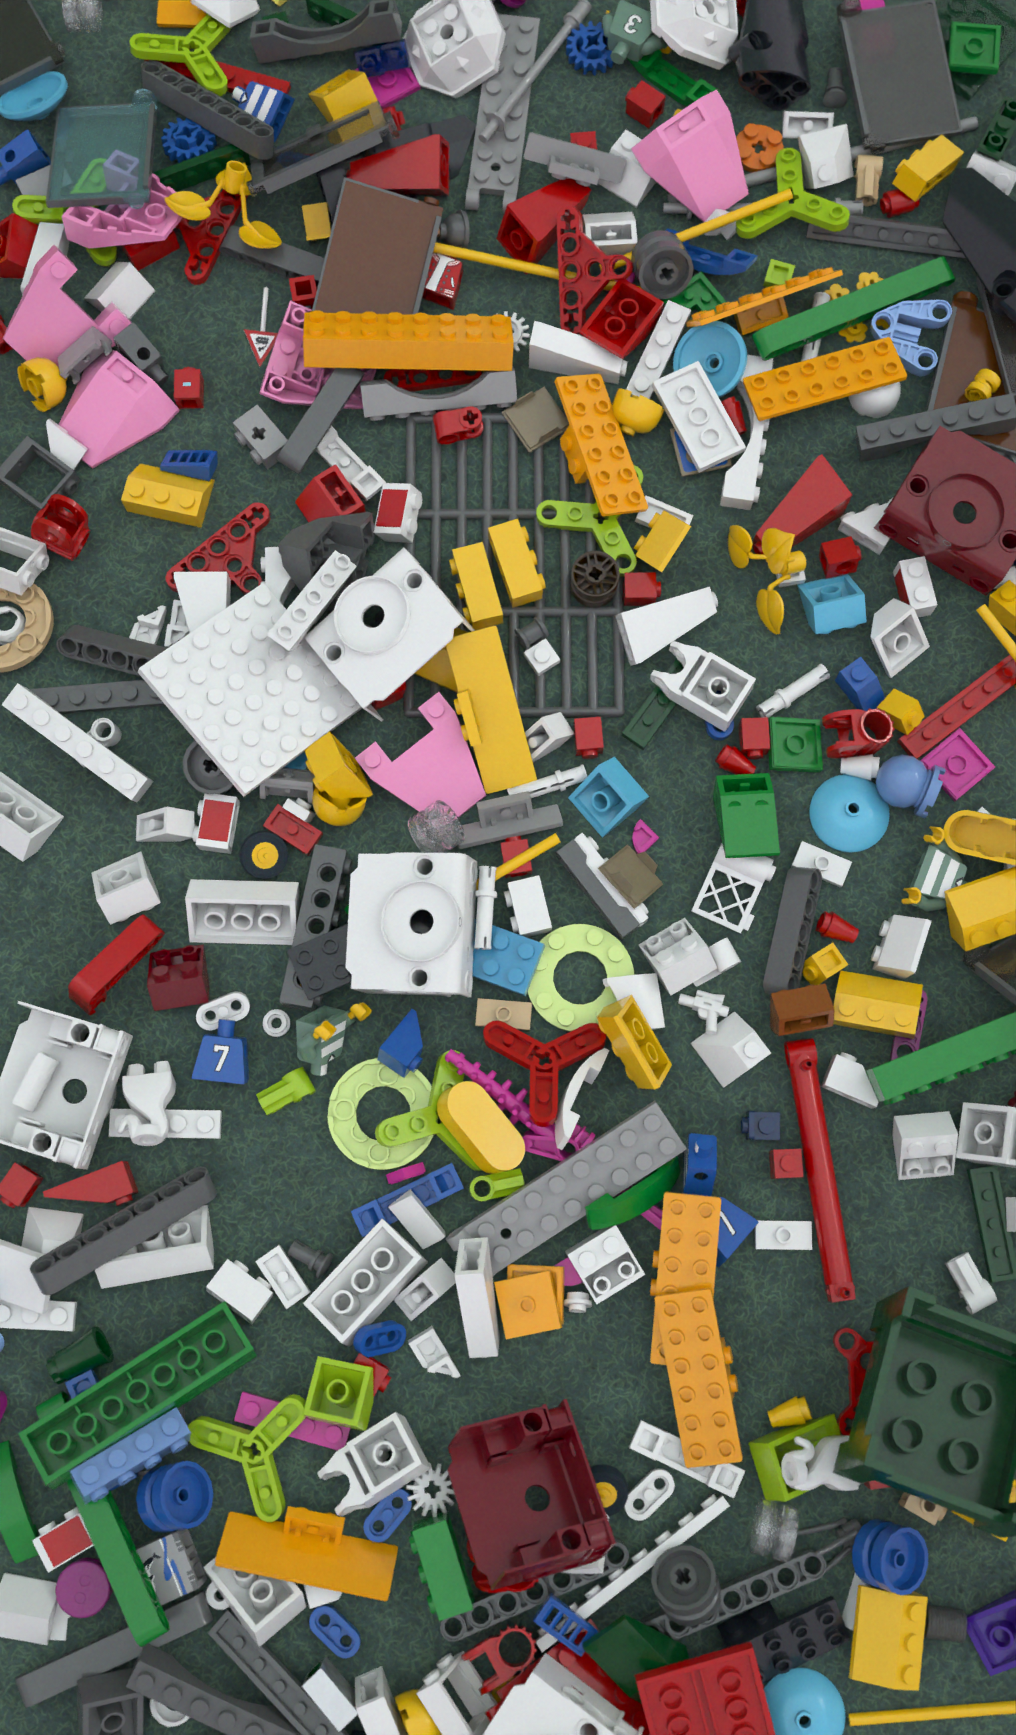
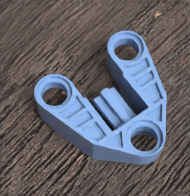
M945 300L902 301L877 312L872 318L870 330L875 340L886 337L891 338L906 371L916 376H926L934 370L938 357L934 350L917 345L921 328L937 329L943 327L951 317L952 308ZM944 309L946 317L937 319L933 316L932 311ZM878 319H884L890 327L887 330H879L875 322ZM930 357L932 365L930 367H922L918 363V358Z

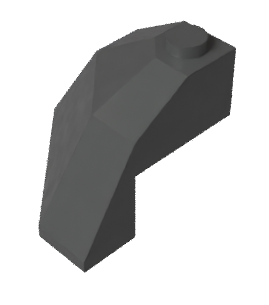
M363 512L318 518L292 529L279 543L282 565L300 591L306 587L335 550L340 554L348 556L350 561L357 566L326 609L330 613L335 609L336 602L341 593L351 583L366 575L369 561L364 559L367 548L370 545L373 546L375 538L372 513Z

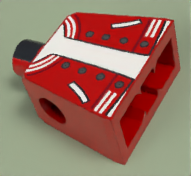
M433 253L422 298L454 310L463 276V263L456 260V257Z

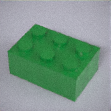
M449 1512L439 1513L437 1517L430 1516L416 1521L411 1531V1536H409V1541L413 1554L419 1553L420 1556L418 1571L422 1583H428L429 1586L427 1601L431 1613H437L439 1621L473 1610L475 1597Z

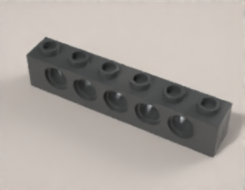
M315 844L291 948L334 930V926H339L341 911L338 910L340 900H345L347 885H344L345 876L350 875L353 860L349 859L350 856L347 850ZM327 872L336 873L335 879L330 882L323 881V876ZM321 898H330V903L327 907H317V903ZM315 924H324V930L321 933H311V929ZM289 958L279 1002L283 1007L313 1012L317 1006H321L323 995L312 1000L307 999L303 987L299 985V978Z

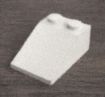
M216 1557L203 1567L233 1613L259 1647L306 1608L303 1593L294 1582L215 1566Z

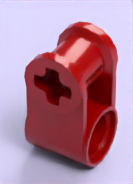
M468 406L451 411L446 410L433 415L436 439L439 444L446 445L456 441L477 438L483 432L482 414L476 407Z

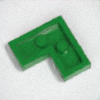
M702 272L693 276L688 286L678 295L668 299H661L664 302L663 308H665L667 301L670 300L690 309L691 312L695 309L698 312L712 309L716 311L715 306L726 302Z

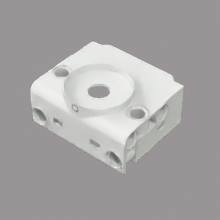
M404 547L372 576L363 577L351 583L339 596L335 609L304 636L314 651L340 683L353 695L361 707L381 722L383 721L382 717L371 705L374 700L384 701L453 639L454 629L461 623L471 632L475 631L431 579L432 577ZM371 606L382 607L384 610L383 622L375 628L365 626L363 622L364 613Z
M462 853L358 854V867L351 873L345 967L352 975L351 989L371 994L443 995L446 997L462 995L471 997L473 986L475 891L478 875L476 860ZM418 910H427L433 916V926L425 934L415 933L410 925L412 915Z
M18 1001V1004L31 1009L28 1020L18 1026L0 1077V1143L53 1159L52 1161L66 1163L74 1168L87 1170L104 1120L109 1115L110 1109L114 1106L117 1092L116 1085L133 1036L121 1030L117 1031L101 1024L97 1025ZM90 1032L89 1037L85 1040L86 1034ZM40 1052L59 1061V1064L34 1112H31L13 1104L12 1099L36 1053ZM73 1079L83 1081L87 1087L86 1097L76 1104L69 1103L63 1095L65 1085ZM51 1139V1146L48 1148V1142Z
M545 1653L526 1683L514 1685L483 1735H642L644 1727L640 1726L638 1731L622 1719L625 1712L618 1710Z

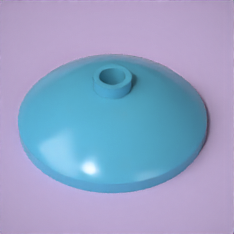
M46 72L1 95L0 114L4 118L14 121H33L46 118L65 96L68 87L66 78L59 72Z
M721 321L694 326L684 334L676 347L673 359L674 372L699 361L716 394L720 398L733 390L744 374L747 364L745 342L735 328ZM719 360V365L713 368V363Z
M846 774L834 776L821 784L814 793L809 807L810 822L816 835L827 846L841 852H860L872 847L882 838L889 824V805L879 795L876 784L870 780ZM848 806H855L857 813H851Z
M796 1667L790 1669L787 1673L778 1674L764 1686L775 1735L843 1734L845 1726L844 1703L835 1685L823 1674L809 1668ZM804 1715L808 1716V1723L801 1725L799 1719Z

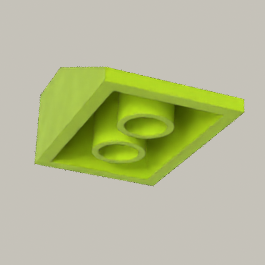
M834 1414L806 1421V1424L794 1425L774 1431L748 1442L765 1500L786 1502L810 1491L797 1490L785 1483L781 1471L782 1459L788 1452L803 1449L802 1446L795 1443V1437L807 1439L816 1447L818 1442L824 1437L841 1435Z

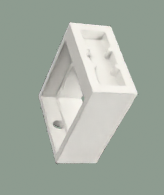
M0 527V550L27 560L17 572L0 567V588L22 595L28 587L33 585L37 576L49 564L46 543Z
M464 1651L455 1656L449 1653L436 1663L438 1669L431 1671L423 1678L425 1684L416 1693L442 1735H483L490 1724L485 1712L497 1704L490 1691L484 1695L480 1694L478 1689L483 1686V1680L469 1659L463 1661L461 1655ZM446 1678H448L473 1717L468 1724L442 1684Z

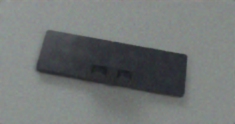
M427 910L416 911L410 920L412 930L417 934H425L430 931L433 926L432 914ZM348 924L288 949L287 953L308 1000L351 983L352 975L345 968Z
M829 1596L780 1621L770 1601H767L717 1626L726 1645L723 1649L751 1641L762 1684L770 1681L778 1674L787 1673L790 1669L796 1668L841 1646L851 1639L833 1596Z

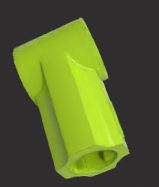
M304 1067L291 1071L283 1076L282 1080L256 1094L266 1115L273 1114L292 1102L297 1103L302 1100L303 1096L307 1094L312 1095L316 1092Z
M521 1168L475 1177L469 1184L471 1197L477 1201H487L509 1196L524 1186ZM480 1180L486 1181L489 1185V1192L484 1197L477 1196L474 1191L475 1184Z

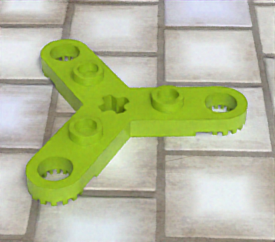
M634 465L640 485H642L643 473L639 467ZM546 500L538 505L536 518L544 528L592 532L602 552L609 554L615 561L620 557L629 559L631 565L628 568L622 569L619 567V577L624 576V573L634 572L637 560L617 521L620 515L604 516L606 520L603 521V524H599L598 519H595L600 514L597 502L591 504ZM547 508H551V510L556 511L557 515L555 518L548 520L542 516V512Z

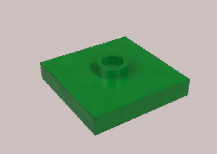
M952 21L948 47L949 71L997 75L999 70L1001 25Z
M768 718L770 750L768 751L769 770L820 773L823 770L820 719Z

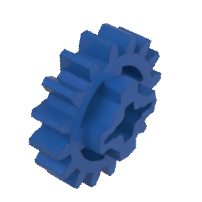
M589 21L588 27L581 23L579 24V31L572 29L571 36L567 37L566 55L569 56L568 62L569 64L575 63L574 70L576 71L583 68L584 75L587 74L588 70L592 71L593 76H596L597 70L604 74L606 73V66L612 68L614 64L610 57L612 51L606 50L608 39L604 36L601 22L597 26H593L592 21Z
M187 117L185 121L177 118L176 124L169 122V129H163L164 136L161 137L164 153L169 155L171 162L177 159L178 163L208 153L215 150L214 146L217 145L214 133Z

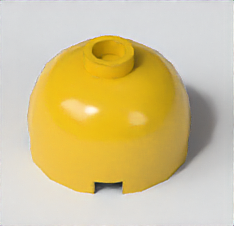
M41 357L21 363V366L17 369L18 378L23 391L29 390L37 401H31L39 411L45 412L60 404L66 394L67 378L65 379L60 375L59 367L51 360Z
M619 388L613 400L612 410L616 420L621 425V432L634 436L635 432L644 434L652 431L664 413L663 407L642 395L639 397L632 395L630 397L632 391Z
M315 786L312 805L316 815L322 821L333 826H346L355 822L362 815L367 798H332L325 790L320 792Z
M411 1689L394 1697L408 1735H442L416 1694L420 1689Z

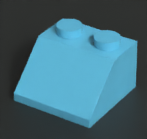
M848 574L797 585L808 624L815 634H828L833 630L854 628L858 624L866 623L865 594Z
M613 757L599 764L568 798L603 838L635 812L649 796L621 763Z

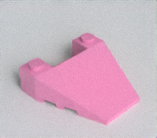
M116 152L103 167L108 192L113 194L137 193L140 162ZM153 173L150 203L109 205L104 211L92 206L69 207L62 215L67 240L88 249L164 241L183 218L172 211L164 200V197H169L171 194L176 193V191L170 186L165 187L160 183L159 177Z
M55 245L36 263L33 274L23 291V296L18 307L15 309L3 339L26 361L41 357L51 360L58 366L57 357L92 326L112 340V348L116 346L114 337L130 325L132 321L113 302L93 320L70 298L61 287L78 269Z
M438 692L418 708L433 728L430 733L393 762L376 741L356 756L355 760L374 783L441 827L446 828L472 808L476 802L486 797V793L468 743L463 738L459 718L440 692Z

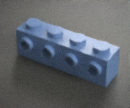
M176 1407L70 1470L71 1479L85 1504L90 1501L97 1502L105 1497L111 1488L118 1484L120 1486L127 1484L136 1477L135 1474L144 1468L146 1470L151 1469L162 1461V1457L171 1452L175 1454L188 1445L187 1442L190 1441L191 1432Z

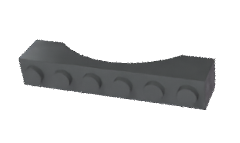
M395 0L370 1L352 19L331 27H300L277 18L252 22L250 40L260 64L267 62L275 63L279 60L290 58L298 59L302 56L321 55L325 52L344 51L360 46L368 47L372 44L383 42L391 43L401 39L402 21Z
M1011 393L856 426L855 440L860 462L885 458L909 446L928 441L939 426L950 432L962 431L965 434L987 436L1014 431L1016 428V403L1014 395Z
M149 1644L143 1646L126 1684L127 1688L227 1735H302L275 1705L254 1704L226 1695L196 1678L172 1655Z

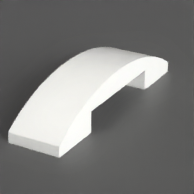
M331 426L316 448V451L330 467L336 464L354 491L368 501L382 489L383 483L386 482L370 465L367 467L339 438L337 431Z
M606 1048L590 1056L580 1066L562 1095L555 1121V1140L557 1148L563 1150L570 1139L580 1115L570 1111L583 1081L592 1084L596 1079L609 1053V1050Z
M640 1420L629 1445V1448L685 1473L734 1498L745 1473V1470L732 1463L687 1468L684 1462L680 1437Z

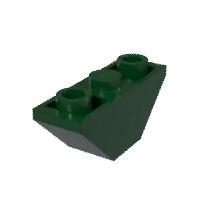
M1004 96L977 151L999 161L1001 160L1016 130V100Z

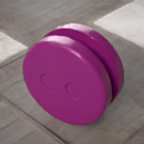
M84 1557L73 1561L62 1571L56 1583L55 1594L60 1608L66 1614L75 1618H87L98 1613L106 1605L113 1589L101 1561L92 1557Z

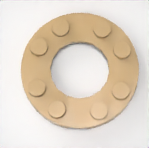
M34 583L22 595L0 588V601H10L19 605L26 617L23 632L18 634L12 643L0 646V672L16 670L30 663L44 650L51 637L54 625L52 607L44 592Z

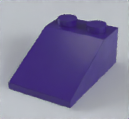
M1016 1590L966 1616L967 1633L990 1676L1016 1667Z

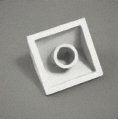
M116 262L84 299L101 312L113 302L131 319L155 290L130 262Z
M5 1572L0 1583V1637L48 1645L57 1607L55 1594L57 1582Z

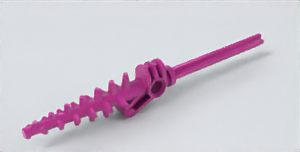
M450 1049L445 1056V1060L459 1068L457 1071L459 1075L466 1074L472 1079L471 1082L480 1085L490 1097L499 1102L497 1106L501 1111L506 1108L512 1113L509 1121L513 1125L520 1120L531 1129L522 1136L525 1143V1151L559 1161L575 1153H569L564 1149L560 1150L557 1148L554 1123L548 1127H539L531 1121L529 1105L523 1101L528 1093L527 1089L523 1088L517 1095H514L508 1090L512 1084L511 1080L508 1079L502 1085L494 1080L497 1074L495 1071L492 1070L487 1075L479 1069L481 1065L479 1062L476 1061L472 1064L464 1058L465 1055L463 1053L458 1054ZM576 1124L568 1140V1143L575 1146L576 1151L592 1142L596 1136L593 1132L588 1133L585 1131V1126L580 1127L578 1124ZM632 1186L626 1188L625 1190H623L622 1192H620V1193L617 1194L616 1196L621 1195V1194L624 1193L625 1191H627V1190H629L630 1188H632ZM654 1205L640 1214L661 1230L663 1211L659 1207Z

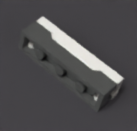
M581 833L556 852V857L622 941L647 922L648 916L646 914L649 912L643 903L634 909L599 871L598 868L609 859L607 857L603 859L597 852L599 847L592 837L586 838Z

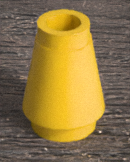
M796 1395L772 1410L767 1411L773 1428L806 1424L807 1420L812 1419L805 1396L798 1398Z

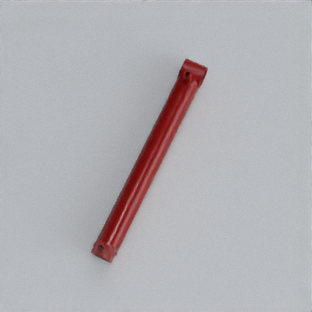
M813 1038L784 1042L786 1063L790 1070L826 1287L825 1292L828 1302L856 1299L855 1286L853 1285L817 1071L816 1045Z

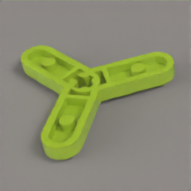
M209 14L186 37L137 33L130 38V51L134 57L142 60L185 63L199 85L218 96H222L227 92V77L210 52L228 34L231 28H228Z
M784 148L776 155L777 193L790 188L794 203L789 204V201H785L737 220L736 232L741 238L751 239L790 217L829 231L839 232L848 226L850 213L847 207L803 191L801 155L794 148Z
M104 160L93 162L71 196L106 194L108 190L103 167L107 162ZM20 195L14 199L12 204L14 214L35 224L40 222L63 224L62 215L69 208H48L46 196ZM116 246L90 249L85 247L93 261L100 266L112 265L116 260Z
M446 1051L439 1056L436 1063L428 1107L383 1120L376 1127L375 1137L379 1144L389 1148L436 1134L469 1168L481 1171L442 1122L439 1124L436 1122L438 1116L435 1113H437V1102L440 1095L446 1089L463 1082L464 1073L459 1075L457 1073L459 1068L445 1060V1056L449 1052Z
M293 1394L285 1397L253 1431L207 1416L197 1417L188 1425L191 1432L189 1442L193 1446L242 1462L255 1512L265 1522L277 1520L286 1507L272 1452L306 1418L303 1415L306 1401L300 1395ZM254 1443L257 1444V1449L261 1451L256 1456L252 1454L253 1450L249 1448Z

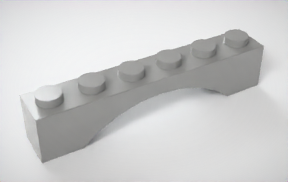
M513 366L512 371H485L467 386L443 394L410 392L394 385L387 379L360 381L364 417H370V420L385 419V415L395 414L396 418L409 417L410 413L420 412L421 415H432L436 413V410L446 409L451 411L468 406L476 407L479 410L486 409V405L496 404L497 407L512 406V402L517 401L516 378Z

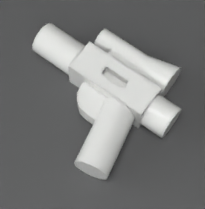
M697 990L695 997L681 993L678 1004L698 1011V1016L706 1020V1034L715 1035L717 1033V1017L723 1016L727 1018L730 1008L722 1005L725 995L711 994L701 990Z

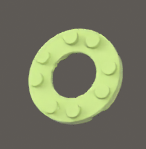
M572 924L560 927L547 934L540 941L545 944V948L528 989V996L533 1007L544 1020L561 1030L571 1032L585 1024H598L597 1016L602 1009L616 1002L617 999L609 986L605 987L602 995L595 1001L584 1005L572 1004L564 1000L556 991L553 982L554 970L558 962L568 954L586 952L597 957L604 965L607 978L634 975V968L623 944L608 931L588 924Z
M378 1058L361 1062L349 1069L335 1085L328 1107L329 1130L338 1148L355 1163L377 1170L399 1168L418 1158L429 1146L434 1135L395 1147H384L377 1140L369 1138L361 1131L357 1123L356 1114L359 1101L366 1092L376 1087L387 1086L397 1089L406 1097L411 1112L428 1107L432 1086L419 1070H416L414 1073L410 1071L403 1078L378 1061Z

